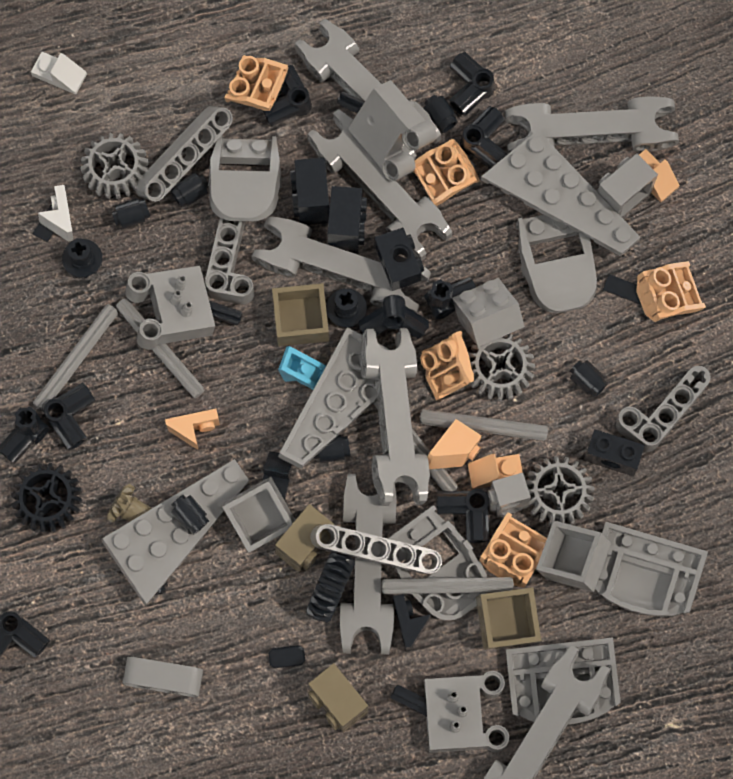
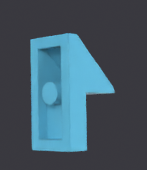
M287 346L278 370L284 381H297L314 390L326 365Z

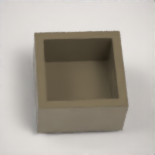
M323 283L272 288L278 347L329 342Z
M309 504L275 544V554L298 573L303 568L308 570L316 561V556L318 555L316 552L319 550L311 542L310 534L312 530L319 525H334V523ZM325 529L319 534V539L323 544H327L330 540V533Z
M533 587L481 594L476 597L483 650L533 644L541 641Z
M334 663L308 684L310 691L308 693L309 699L318 710L323 707L327 712L325 714L326 720L335 731L340 728L344 733L368 713L367 703Z

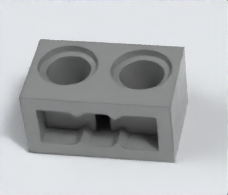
M523 473L492 481L491 488L488 490V507L490 511H495L497 518L505 516L507 512L512 514L526 510L531 497Z

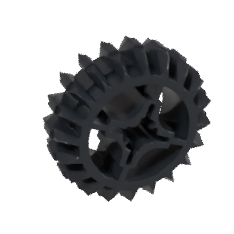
M48 463L46 470H44L42 464H38V471L36 472L31 467L28 468L30 474L28 477L20 474L19 477L23 481L22 484L14 483V487L19 492L11 493V497L17 500L11 505L13 509H19L16 511L15 516L18 519L23 518L21 523L24 526L30 524V529L36 531L40 525L42 534H45L47 527L50 526L52 533H55L57 531L56 525L58 524L62 529L66 528L64 523L66 519L74 522L75 519L71 515L72 512L75 514L80 513V509L75 505L83 503L82 498L77 496L82 493L81 487H76L79 483L78 479H71L72 472L70 470L64 472L62 465H59L54 471L52 463ZM48 480L44 486L34 487L38 482ZM59 482L67 488V501L57 496L59 489L57 485ZM50 494L53 500L51 499L49 502L47 500V503H44L41 497ZM28 495L37 500L35 515L29 512L27 508ZM52 509L60 510L55 515L43 517Z
M330 553L307 606L306 612L308 616L313 617L314 620L328 623L331 621L355 565L353 558L341 553Z

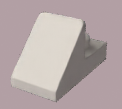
M41 52L31 70L33 77L73 94H77L87 75L85 70L62 53L56 58Z
M65 185L54 186L55 195L51 196L53 210L39 212V222L65 240L72 241L73 234Z

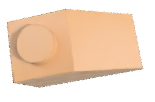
M455 419L428 455L429 469L463 467L468 459L473 461L481 449L478 443L482 436Z

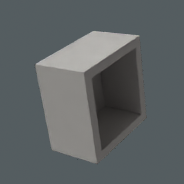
M637 153L632 158H624L613 174L610 172L605 174L600 179L599 188L596 190L622 218L651 194L658 176Z
M499 278L489 280L483 285L464 291L452 298L460 324L477 347L525 327L517 300Z
M271 477L225 501L222 506L248 553L284 534L295 522L293 514Z
M553 521L536 570L547 580L594 592L611 542L601 532Z

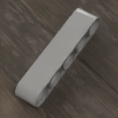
M217 106L205 108L152 164L147 172L142 175L143 178L136 182L137 188L135 191L137 195L150 201H160L230 127L233 120L230 110ZM219 113L220 118L219 121L216 123L215 115ZM202 130L203 138L199 141L198 134ZM186 148V156L182 158V150ZM169 165L170 173L168 176H165V169ZM152 183L153 191L151 194H148V187Z
M331 524L316 526L310 534L312 544L319 549L421 574L435 573L442 565L441 556L435 550ZM323 529L330 533V540L327 544H323L319 539V534ZM349 535L353 536L356 541V546L353 550L347 549L345 545V540ZM374 542L379 543L381 546V553L377 557L371 552V546ZM400 548L404 549L407 554V558L403 563L399 562L396 557L397 551ZM426 554L432 560L431 567L428 569L422 564V559Z

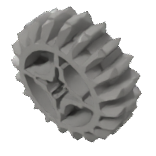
M110 132L109 139H104L100 135V142L91 141L93 149L85 148L86 156L81 158L83 166L80 169L82 174H84L83 180L85 183H89L88 187L91 191L96 189V194L99 197L104 192L108 199L111 198L112 194H115L116 198L120 199V193L124 192L129 197V190H136V182L143 178L142 175L148 170L146 166L149 165V162L145 158L146 152L144 149H140L141 145L138 141L133 143L131 136L124 140V136L119 133L117 138H114ZM127 154L135 161L133 169H130L128 164L125 163L127 161ZM97 163L101 164V167L104 168L102 178L95 173Z
M511 333L508 334L507 339L501 337L480 347L473 344L471 347L473 353H468L471 369L474 373V381L471 383V387L481 386L478 394L482 395L487 391L489 400L493 398V394L498 395V401H502L503 394H506L509 400L513 398V392L520 396L522 394L521 387L527 389L529 387L527 380H533L534 374L530 372L535 369V364L531 363L534 356L533 354H526L529 346L524 345L520 347L521 338L513 342V335ZM498 349L506 350L502 354H495L493 352H490L492 350ZM513 356L520 363V374L515 372V368L510 363ZM481 359L485 361V365L490 369L487 378L484 377L479 367ZM506 360L504 370L501 368V370L497 369L495 372L496 364L499 366V363L503 364ZM498 379L512 380V382L506 384L495 383Z
M555 456L553 464L547 458L544 459V467L538 463L535 464L536 472L529 471L528 477L531 480H525L531 497L528 507L535 505L531 514L534 516L540 512V522H543L545 517L550 518L549 526H552L555 520L565 523V519H567L570 525H573L575 522L574 516L581 520L584 517L582 511L588 512L590 510V506L587 503H592L594 497L589 495L594 492V486L587 485L592 481V477L587 476L583 478L587 469L581 468L578 471V461H575L572 466L568 465V457L564 458L563 463H559L558 456ZM553 473V483L538 489V483L541 479ZM563 474L571 477L577 486L567 483L563 478ZM557 483L558 487L562 488L561 491L564 490L561 500L554 493ZM580 494L578 503L572 508L565 510V500ZM540 497L551 500L554 503L555 510L546 506Z

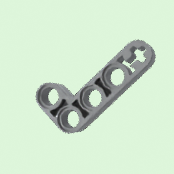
M220 218L205 278L207 292L215 300L245 305L254 298L253 282L248 276L234 273L246 221H233L234 224H231V221ZM226 235H233L235 237L230 242L222 240ZM221 258L229 259V262L225 265L217 264V261ZM216 281L224 283V285L219 289H214L211 287V285ZM240 286H246L249 288V290L244 294L236 292L237 288Z
M703 366L692 367L649 418L634 407L622 409L616 420L618 432L628 440L645 445L644 452L655 450L705 391L710 382L711 376L709 371ZM697 377L700 378L701 381L692 390L690 388L692 381ZM675 396H684L687 399V403H678ZM659 415H669V417L671 418V422H662L659 418ZM626 416L631 417L635 425L627 426L622 418ZM643 434H653V436L655 437V441H645V439L643 438Z

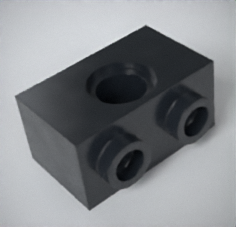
M404 227L374 237V246L392 291L421 281V272L424 271L423 263L420 257H415L412 250L415 249L411 234L406 235ZM403 255L407 259L404 262H397L394 260V257Z
M594 429L584 461L634 477L645 445Z

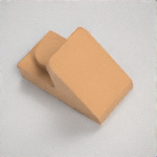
M645 149L639 156L658 174L651 193L660 202H663L680 185L668 161L665 159L659 163Z
M217 409L165 419L169 432L198 449L195 430L200 429V432H207L220 425Z
M490 454L467 464L472 490L491 487L494 480L523 473L519 454L497 458L495 454Z

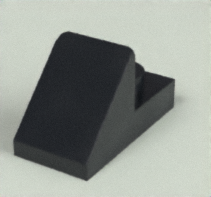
M269 451L263 467V480L271 477L286 501L293 465L279 458V453Z
M404 594L393 596V603L405 652L411 651L430 621L431 615L410 619L409 616L414 615L411 601H405Z

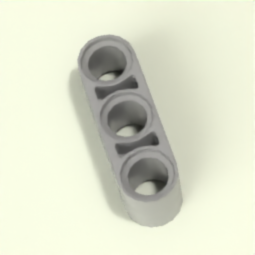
M127 657L122 684L134 688L199 697L204 670L191 666Z

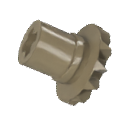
M128 484L122 488L108 511L107 520L114 523L120 516L121 519L130 522L152 508L138 500L136 496H132L135 487Z

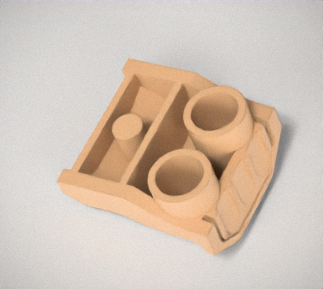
M243 55L239 62L237 75L230 82V90H228V94L226 93L224 97L225 101L270 111L285 80L288 65L267 58Z
M454 139L429 150L415 160L414 173L430 200L436 206L442 204L464 188L480 181L467 155Z
M689 261L667 264L659 268L643 271L637 276V294L645 315L652 321L657 322L664 318L693 313L706 308L700 299L691 275Z
M462 331L455 332L448 339L442 340L440 343L433 345V347L421 351L420 361L423 368L426 369L425 377L436 400L474 381V373L471 369L469 355L462 338Z
M507 512L481 555L479 562L497 577L513 578L514 586L525 588L537 568L547 538L512 518V514Z

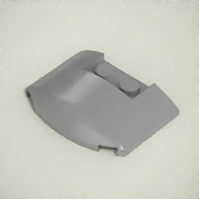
M605 522L602 534L611 542V546L595 588L599 594L613 604L639 614L664 617L690 613L708 551Z
M613 638L506 649L513 714L535 722L551 696V693L541 688V685L553 664L565 654L571 645L580 650L572 666L573 674L578 680L588 681L592 679L603 665L610 668L611 671L605 682L602 696L590 715L587 717L576 710L568 725L595 719L604 715L612 707L618 706L621 700Z

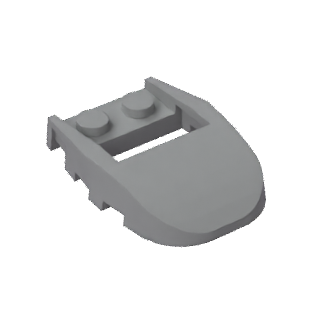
M222 135L217 140L210 159L208 186L210 207L218 217L229 221H259L273 213L279 199V188H282L276 136H272V140L223 139ZM220 164L270 165V172L219 169Z
M546 215L526 219L518 218L516 229L519 228L520 239L518 248L521 258V271L528 282L530 294L536 304L541 309L551 313L567 312L588 305L595 297L597 289V277L590 237L571 230V227L560 221L557 222ZM579 235L583 254L535 264L530 245Z
M434 505L388 538L422 547L443 532L458 555L427 578H487V574L481 562H478L472 551L473 547L468 540H465L449 521L445 522L435 512L437 508ZM402 548L396 554L399 562L407 558L406 551ZM394 567L400 579H413L407 570ZM487 592L411 594L433 616L442 620H455L476 607V597Z

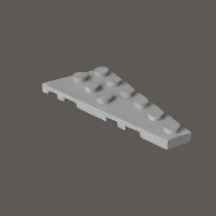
M538 130L481 176V181L487 184L491 183L500 188L503 193L513 195L524 201L525 205L557 222L560 221L571 227V230L590 237L595 243L619 256L626 253L641 238Z
M347 327L278 455L279 458L302 469L377 400L375 379H363L361 373L360 356L363 335ZM379 344V345H380L382 348H384L385 350H390V349H388V348L382 346L381 344Z
M235 459L102 538V543L145 607L196 547L211 526L215 524L224 512L222 506L225 501L238 495L248 484L249 479ZM181 495L185 497L191 495L207 513L206 517L209 523L194 535L190 530L186 531L171 513L174 509L171 504Z

